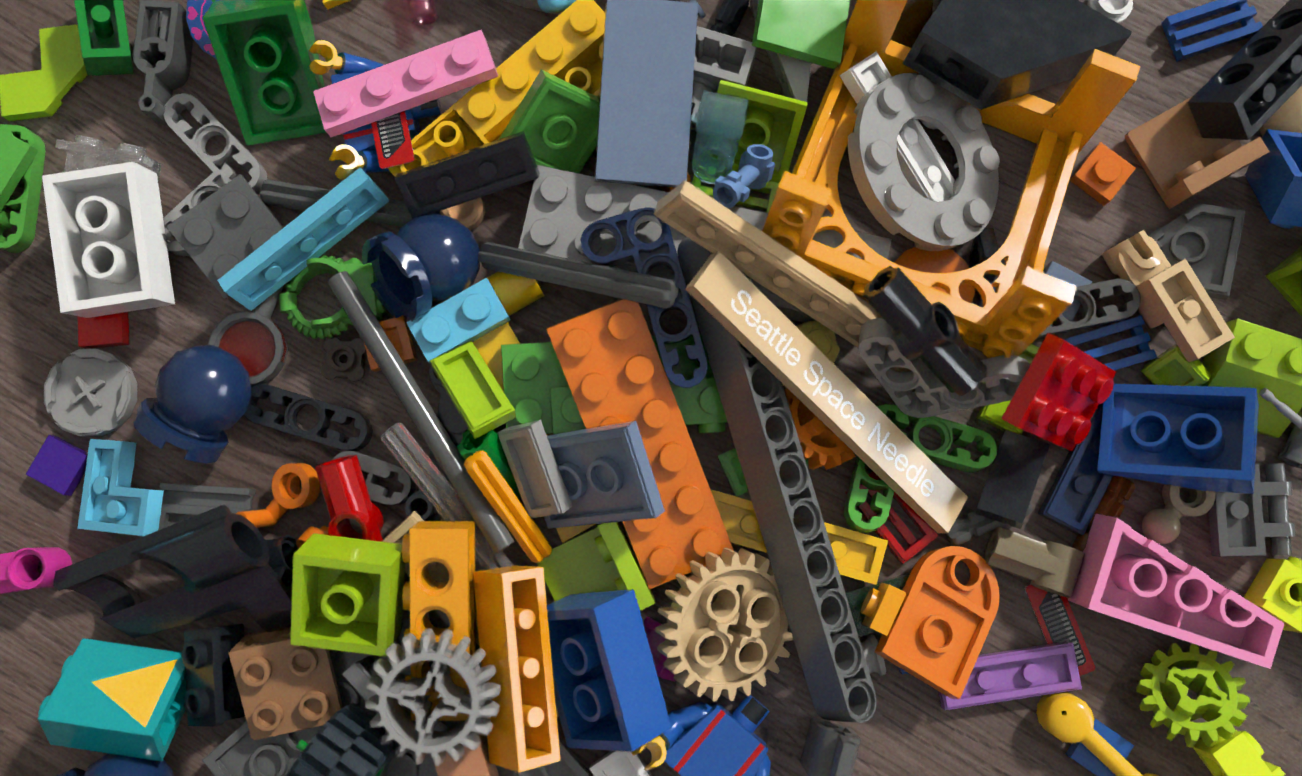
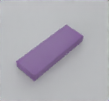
M1066 641L979 655L961 698L951 699L939 692L941 707L944 710L1080 690L1082 686L1074 645L1072 642Z

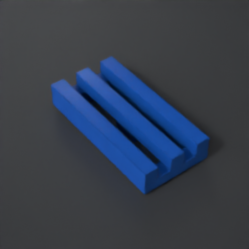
M1216 0L1166 17L1161 25L1176 61L1178 62L1254 36L1263 27L1261 21L1255 23L1253 18L1257 14L1255 6L1249 7L1247 4L1248 0ZM1233 8L1236 10V12L1179 31L1176 30V27ZM1241 22L1242 28L1183 47L1181 42Z
M1142 315L1064 339L1070 344L1077 346L1130 329L1132 337L1085 351V353L1093 358H1097L1136 346L1138 354L1104 364L1114 371L1157 358L1155 350H1150L1148 342L1151 341L1149 333H1144L1142 325L1145 322Z

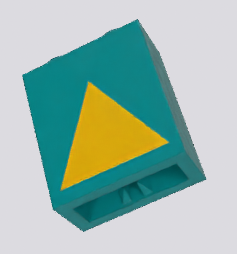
M82 638L74 654L65 660L61 671V678L52 694L45 697L39 708L38 721L50 745L163 761L185 713L186 669L182 660V653Z

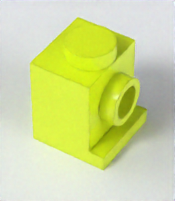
M1289 556L1287 560L1267 558L1243 598L1285 623L1283 630L1302 633V560Z
M1236 730L1228 740L1218 735V741L1213 747L1208 748L1202 738L1193 746V749L1213 776L1285 775L1279 766L1266 762L1260 757L1264 754L1262 747L1254 737L1244 730Z

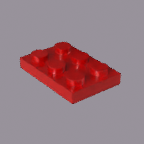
M1047 333L1001 419L1017 428L1073 451L1076 444H1080L1087 437L1091 428L1090 419L1098 405L1105 402L1110 396L1114 386L1113 378L1117 372L1064 339Z

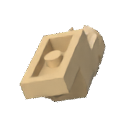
M1144 230L1102 253L1112 274L1118 275L1120 279L1130 281L1138 289L1140 294L1138 312L1142 315L1148 328L1151 329L1164 323L1188 363L1205 356L1235 338L1187 260L1184 259L1171 266L1157 242L1152 237H1149Z

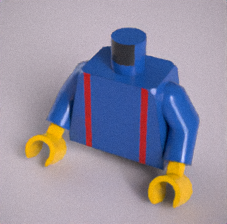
M325 40L316 41L309 49L311 53L320 54L326 60V62L313 60L309 65L311 71L317 75H324L330 68L334 69L336 74L331 75L332 84L385 65L344 52H340L337 55L335 47ZM439 98L405 110L411 140L421 132L418 119L442 114ZM371 123L343 133L345 145L336 146L329 157L330 161L341 160L347 164L339 166L335 172L336 177L340 180H344L355 169L360 167L365 173L390 171L388 168L381 169L379 167Z
M752 695L746 696L733 713L728 711L718 701H714L710 705L703 702L691 704L671 711L668 716L672 728L634 750L632 755L639 754L646 747L650 750L652 759L650 764L645 766L644 770H651L665 761L681 776H770L771 761L767 755L768 747L754 733L770 711Z

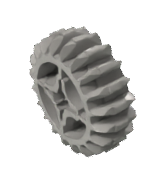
M431 628L425 629L421 633L420 642L416 636L409 633L402 638V647L393 643L385 650L388 659L380 658L375 662L373 669L379 676L371 677L366 684V688L375 693V695L367 699L365 708L379 711L370 721V728H380L383 726L386 728L387 731L381 738V745L389 744L393 739L400 744L396 749L397 758L403 757L408 749L415 751L414 762L416 765L423 763L427 753H431L432 761L436 766L442 765L446 757V751L457 761L464 755V746L471 750H476L481 743L479 734L488 735L490 733L493 723L488 717L497 716L500 705L491 699L499 695L501 686L497 683L485 682L494 676L496 668L494 665H487L482 668L479 666V663L486 655L484 649L476 650L473 655L465 651L471 642L469 637L464 636L456 646L451 644L453 638L451 630L446 629L442 633L439 642H436L435 634ZM425 660L433 661L432 668L427 673V677H412L409 681L399 679L402 669L408 665ZM450 667L458 671L464 678L470 694H467V689L457 686L452 681ZM436 680L434 690L440 693L437 698L442 697V699L431 713L433 703L427 700L430 695L425 696V693ZM400 705L409 707L414 712L416 724L404 714ZM458 712L470 715L467 720L455 728L445 731H434L439 717H456Z

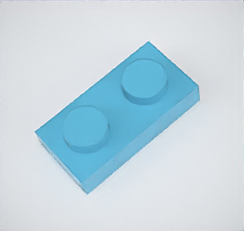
M485 278L431 308L417 319L406 323L425 358L431 364L430 360L470 340L472 342L509 322L511 319L491 283Z

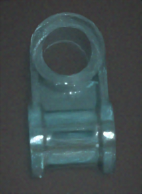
M704 90L696 122L697 135L692 160V170L695 176L702 182L715 184V180L720 176L727 177L731 173L745 125L749 99ZM712 155H718V158H714Z

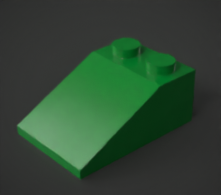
M305 0L214 1L203 16V21L246 145L327 133L324 130L313 91L325 86L323 76L314 74L309 67L313 60H319V56L309 51L316 40Z

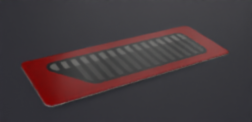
M405 111L371 123L379 167L381 169L410 163L415 160Z
M1032 585L1025 588L1047 644L1072 642L1079 676L1094 671V662L1067 597L1044 591Z

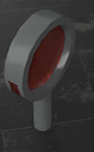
M284 285L255 307L254 312L244 311L226 317L217 324L210 335L208 345H215L239 358L249 373L251 387L258 384H266L278 376L286 362L288 352L286 337L280 327L270 320Z

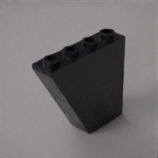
M942 0L920 32L902 64L982 110L1075 78L1095 49L1115 56L1128 40L1132 31L1079 0Z

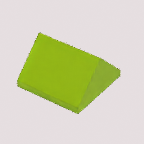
M720 80L701 163L738 172L741 155L747 150V147L753 144L765 145L773 151L772 162L775 163L772 179L769 181L780 183L784 172L789 170L808 102Z

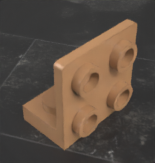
M1190 97L1129 131L1125 135V140L1170 210L1269 153L1270 151L1261 137L1242 146L1238 139L1232 142L1231 139L1202 138L1188 105V101L1192 98Z
M291 626L271 633L260 631L247 634L229 652L250 736L253 740L322 726L338 710L343 708L329 649L290 645Z

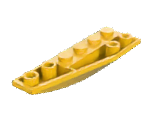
M576 0L496 68L499 77L474 86L411 140L415 160L410 163L389 167L390 172L396 177L399 173L499 140L541 69L600 98L605 12L594 0Z

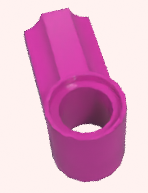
M59 547L23 548L16 552L0 554V594L53 588L55 572L72 565L70 555ZM40 560H41L42 565H43V569H42L41 575L39 574V571H38V565H39Z

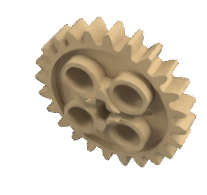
M723 548L721 558L710 551L706 552V566L692 560L690 568L693 575L689 578L679 573L676 575L681 588L678 592L674 590L665 591L667 597L673 602L671 607L658 609V613L668 620L666 624L655 628V632L667 639L657 647L658 651L667 657L663 664L664 667L675 674L674 679L682 686L687 687V689L699 697L704 694L712 701H717L720 694L729 701H734L737 689L746 696H750L752 681L757 682L763 687L766 686L764 673L768 669L777 674L780 672L775 660L778 656L789 658L790 653L783 645L785 641L794 640L792 633L788 631V619L770 560L740 548L738 553L729 548ZM718 592L716 601L711 605L713 596ZM757 600L755 607L751 610L753 603ZM706 638L704 646L699 649L701 642Z

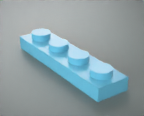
M360 167L217 281L226 294L252 311L307 267L306 260L320 257L390 200Z

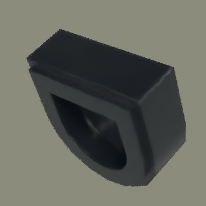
M984 228L973 239L969 260L970 268L984 262L999 250L994 228ZM984 274L983 278L988 282H992L996 275Z

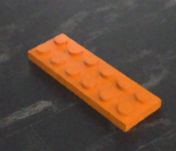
M620 299L546 328L585 428L589 429L632 421L637 422L665 512L657 518L622 521L648 588L652 589L674 580L678 573L682 575L691 573L690 562L692 560L706 566V552L710 551L721 558L723 548L733 550L639 303Z

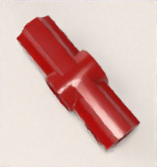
M357 455L339 457L316 466V473L331 518L327 529L328 535L381 542L383 540L381 535L384 524L383 515L380 509L374 503H371ZM350 518L356 520L361 525L363 534L357 533L351 527Z

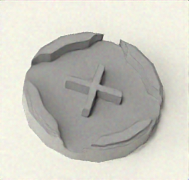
M79 349L70 353L69 355L71 356L66 357L62 362L58 361L51 368L44 384V405L47 412L52 414L58 427L77 436L97 437L119 429L131 417L137 402V381L131 367L119 356L99 349Z

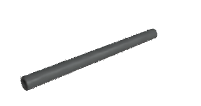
M343 271L334 275L327 282L492 551L494 554L501 552L515 542L509 531L464 467L465 460L349 273Z

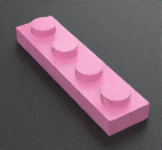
M481 29L317 89L313 93L324 130L330 137H334L499 76Z

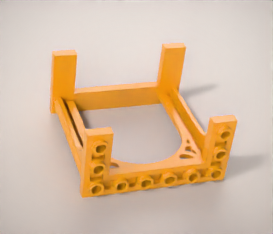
M857 0L845 31L841 63L832 74L792 173L784 172L762 232L865 301L867 300L862 296L865 285L881 270L889 266L893 268L899 267L931 304L941 302L950 309L957 321L959 336L968 346L982 351L988 358L1005 355V358H1010L1011 355L1020 356L1072 303L1076 286L1044 274L1045 259L1076 157L1135 83L1140 66L1095 49L1056 104L1031 94H1026L982 110L978 109L983 123L1037 144L1010 230L999 250L990 258L972 268L951 273L916 271L893 263L870 248L850 225L839 199V166L848 144V135L853 132L857 114L854 113L857 103L839 75L874 52L878 53L891 76L902 73H918L902 64L911 48L890 40L908 0ZM825 209L830 211L832 217H822ZM834 230L841 234L843 243L836 248H832L814 241L813 237L821 231ZM848 252H852V253H854V254H857L858 256L861 257V259H859V258H857V257H854V256H852V255H849V254H847V253H848ZM993 274L997 276V279L990 284L983 278V275ZM966 283L973 286L982 298L983 307L962 300L959 294V285ZM935 286H936V287L942 288V289H944L947 293H944V292L939 291V290H937V289H934V288H932V287H935Z

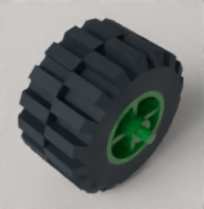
M350 703L338 710L317 732L309 744L303 739L299 741L296 748L302 753L286 776H382L393 759L399 743L393 739L389 744L381 745V738L387 731L384 726L370 728V721L373 717L356 704Z

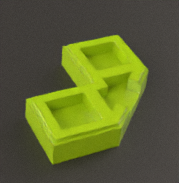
M78 24L39 29L42 70L0 75L1 116L8 121L53 116L63 104L60 100L77 81L81 83L86 78L87 72L82 58Z

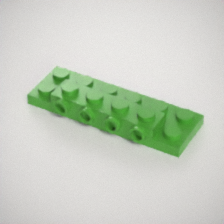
M699 333L707 359V372L704 379L692 388L676 386L669 378L668 381L685 425L698 424V433L726 431L725 422H727V418L701 333ZM652 336L653 342H654V344H655V347H656V349H657L658 355H659L660 360H661V362H662V358H661V355H660V351H659V347H658V344H657L656 337H655V336ZM689 337L681 343L665 344L666 352L669 353L676 348L679 364L673 366L674 375L683 374L685 380L693 379V370L700 368L698 360H689L685 345H695L693 337ZM552 342L501 345L504 393L516 413V418L507 422L506 428L541 420L546 434L586 429Z

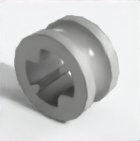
M869 634L866 641L860 642L869 673L876 672L880 676L885 675L886 666L884 658L874 652L878 645L877 639L874 634Z

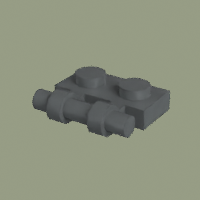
M1284 463L1265 464L1266 482H1260L1259 464H1255L1254 494L1215 491L1214 504L1208 511L1212 556H1266L1265 537L1271 538L1272 555H1292L1291 537L1296 536L1295 523H1290L1287 496L1292 495V482L1286 481ZM1262 496H1267L1269 523L1263 522Z

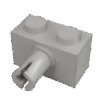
M697 26L690 130L698 131L701 129L710 96L716 97L720 80L747 86L757 47L752 46V42Z

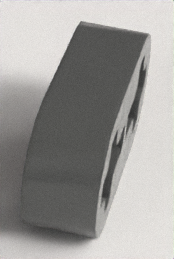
M344 451L333 458L357 455L361 470L369 473L365 483L370 499L387 505H400L405 503L415 492L416 483L414 476L403 466L354 451ZM395 473H398V481L404 484V489L402 492H394L389 497V489L376 484L378 476L393 478Z

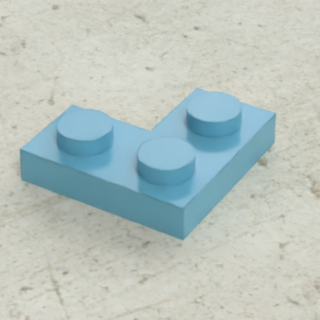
M90 439L77 529L145 536L158 531L164 491L131 488L137 443Z

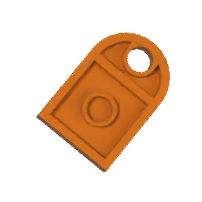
M949 546L932 550L916 562L902 590L906 592V596L887 636L882 634L874 652L947 697L960 699L997 614L1000 596L996 576L990 565L986 564L984 558L968 548ZM958 561H963L970 570V579L965 586L960 584L955 577V566Z

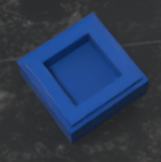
M1094 718L1093 729L1126 759L1134 745ZM1081 742L1071 744L1065 755L1095 776H1116Z

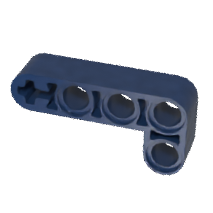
M651 207L640 208L589 224L582 233L581 248L591 263L614 267L635 261L637 272L649 275L652 268L658 265L667 266L673 271L675 275L673 281L675 282V287L678 288V296L675 298L673 306L662 308L647 304L664 369L669 380L682 388H692L698 385L706 375L707 359L688 291L685 290L686 284L669 225L653 215L655 209ZM645 221L656 222L662 229L660 237L653 243H643L636 238L637 227ZM607 233L616 238V246L611 254L598 256L591 251V244L596 236ZM676 309L685 314L687 325L681 333L671 335L662 330L660 320L665 312ZM689 337H693L695 345H685L689 360H698L700 368L693 370V379L685 380L683 374L674 375L673 366L679 364L676 348L668 353L666 352L665 344H677L687 340Z

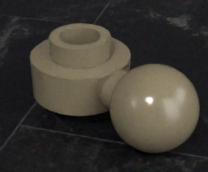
M1164 484L1162 498L1166 506L1153 509L1144 516L1142 520L1144 535L1147 539H1151L1158 544L1173 542L1181 531V517H1196L1207 513L1214 504L1215 491L1187 488L1190 496L1188 501L1184 502L1179 495L1182 487Z

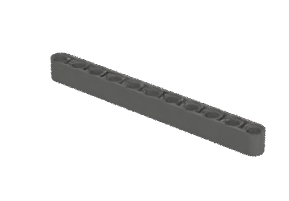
M688 237L682 239L677 252L686 286L689 285L709 256L713 254ZM689 293L814 708L817 714L824 720L854 723L867 722L873 717L876 710V693L782 382Z

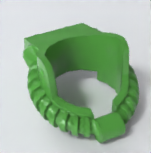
M327 255L321 258L306 260L307 267L293 277L289 284L286 283L285 288L287 290L285 293L279 294L280 313L288 314L287 319L289 322H292L293 328H297V331L300 334L304 333L306 337L311 336L312 339H318V337H320V340L326 339V337L329 339L334 338L335 334L339 336L341 331H347L349 325L354 326L343 308L331 317L311 320V322L307 321L298 310L297 295L300 294L303 286L317 275L326 273L338 274L347 271L376 319L382 320V313L386 312V308L381 304L370 285L378 281L373 271L372 263L363 265L355 257L345 262L342 258L336 259V256L328 258Z

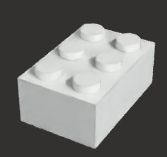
M127 162L42 176L60 313L91 318L175 305L157 173L135 162Z

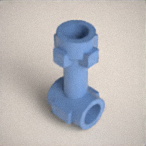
M761 144L748 146L747 150L741 155L739 171L733 170L727 177L720 176L715 180L713 188L714 199L726 208H731L739 201L744 202L748 199L750 188H764L766 183L772 179L775 163L772 162L773 151Z

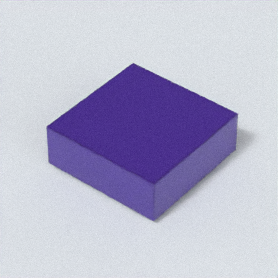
M48 435L26 475L62 495L72 496L85 473L88 453L57 436Z

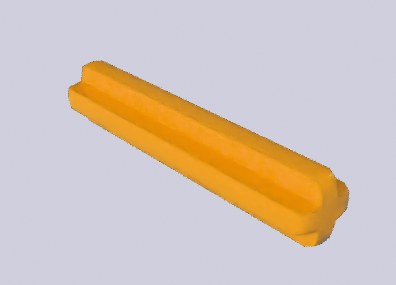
M480 450L467 457L464 461L466 471L531 562L539 563L544 558L549 557L552 547L529 516L488 454Z

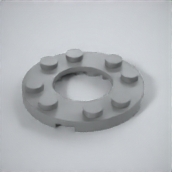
M902 73L892 76L869 90L854 110L857 117L854 132L848 135V155L854 181L870 212L892 235L902 234L909 240L914 241V247L921 250H948L975 238L984 230L994 213L998 199V167L1000 164L999 155L992 146L989 135L982 124V118L978 109L918 73ZM920 119L926 127L939 129L944 134L941 137L942 140L949 141L955 151L957 162L954 164L955 169L959 167V177L953 184L954 195L947 201L936 202L923 197L911 187L901 171L897 157V137L903 124L909 120Z

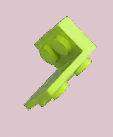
M618 522L598 525L596 528L553 548L549 557L537 563L538 567H543L544 580L554 601L570 594L634 589L640 611L655 604L653 593L648 588L641 568Z

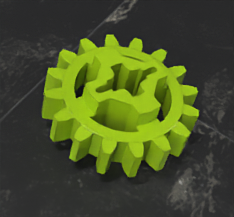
M1177 643L1171 644L1167 651L1168 656L1160 650L1155 651L1151 658L1153 664L1145 663L1140 672L1145 679L1140 680L1136 687V692L1147 695L1139 705L1140 710L1153 711L1155 714L1150 723L1151 727L1155 728L1164 724L1169 728L1166 739L1172 741L1179 733L1185 736L1186 745L1190 748L1195 745L1199 737H1202L1208 748L1213 747L1217 743L1218 735L1225 740L1230 739L1236 732L1234 726L1240 727L1247 717L1240 709H1245L1250 703V697L1238 693L1246 683L1245 678H1232L1229 674L1235 664L1232 661H1228L1221 665L1215 661L1217 651L1210 650L1205 656L1199 654L1198 645L1191 643L1187 652H1182ZM1181 667H1187V668H1190V669L1181 670V669H1179V668H1181ZM1189 689L1197 693L1195 700L1187 696ZM1162 697H1164L1167 700L1169 707L1166 705ZM1203 718L1208 722L1198 723L1190 720Z

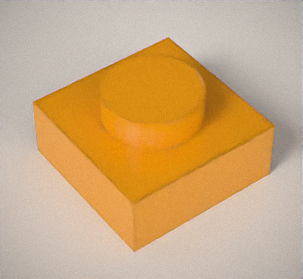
M882 582L878 590L871 588L861 608V613L866 615L862 624L887 636L906 596V592Z

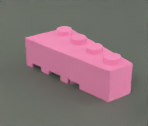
M1095 514L1083 552L1084 558L1072 597L1068 599L1069 601L1090 610L1271 669L1285 623L1234 591L1220 585L1198 568L1168 552L1166 548L1131 529V526L1120 519Z

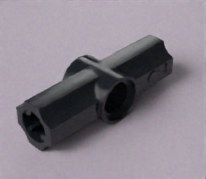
M889 266L881 270L865 285L862 296L892 327L894 342L906 359L910 361L921 359L951 393L956 392L959 396L973 391L977 384L986 377L987 366L959 336L958 324L950 309L941 302L931 304L899 267L893 268Z

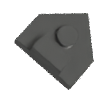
M1198 203L1182 213L1178 218L1148 235L1157 242L1171 266L1184 259L1187 260L1209 297L1226 300L1230 296L1246 210Z

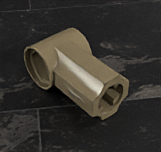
M1001 527L994 529L984 551L986 564L991 567L1030 580V585L1068 598L1072 597L1084 558L1083 552L1072 547L1046 540L1040 542Z

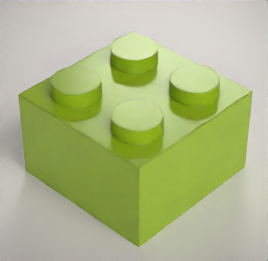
M313 533L293 554L290 645L386 657L385 650L396 641L402 630V594L405 577L402 544Z

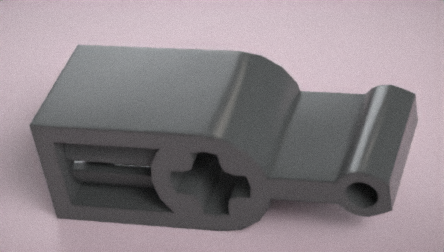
M140 0L133 61L136 67L146 75L144 94L139 98L138 104L140 110L158 125L168 126L164 120L165 104L172 98L173 90L182 87L188 80L193 38L186 21V10L179 2Z
M811 717L800 763L809 776H852L861 738L852 728Z

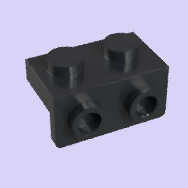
M230 624L184 631V646L182 649V660L186 669L184 708L187 713L188 726L215 727L223 725L224 721L245 717L229 656L232 648L244 637L243 624Z

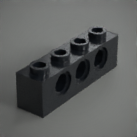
M1289 0L1188 101L1202 138L1249 140L1302 86V0Z

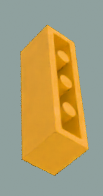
M513 565L473 572L479 649L482 648L486 652L481 661V668L487 665H494L496 673L485 682L497 683L501 686L499 695L491 699L500 705L497 716L488 717L493 723V727L487 735L489 763L516 772H522L561 761L544 569L537 566Z

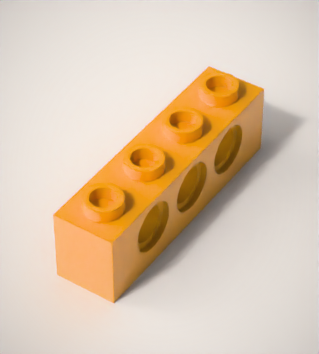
M419 521L409 529V534L404 535L402 542L403 562L410 563V581L404 583L402 594L403 609L410 610V628L405 629L404 636L412 633L420 642L421 633L425 629L431 628L435 634L436 642H439L442 633L446 629L451 630L453 634L451 644L457 646L461 639L467 636L471 639V642L465 651L473 655L476 652V602L473 572H475V521ZM430 562L442 563L448 569L449 581L437 582L433 580L428 572V564ZM430 610L444 612L449 618L450 626L445 629L433 626L429 620L428 612ZM429 660L411 664V675H406L405 680L409 681L412 677H427V673L431 669ZM450 667L452 681L457 686L467 689V694H470L464 678L458 671ZM436 680L425 693V696L430 695L427 700L433 703L431 713L442 699V697L437 698L440 693L434 690ZM411 710V721H416V716ZM458 712L456 717L442 716L439 717L438 721H465L470 715Z

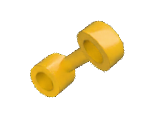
M1069 692L1047 694L1041 697L1037 704L1036 714L1039 723L1045 731L1062 742L1071 744L1081 742L1116 776H1159L1153 773L1141 774L1093 729L1094 716L1091 708L1085 701Z

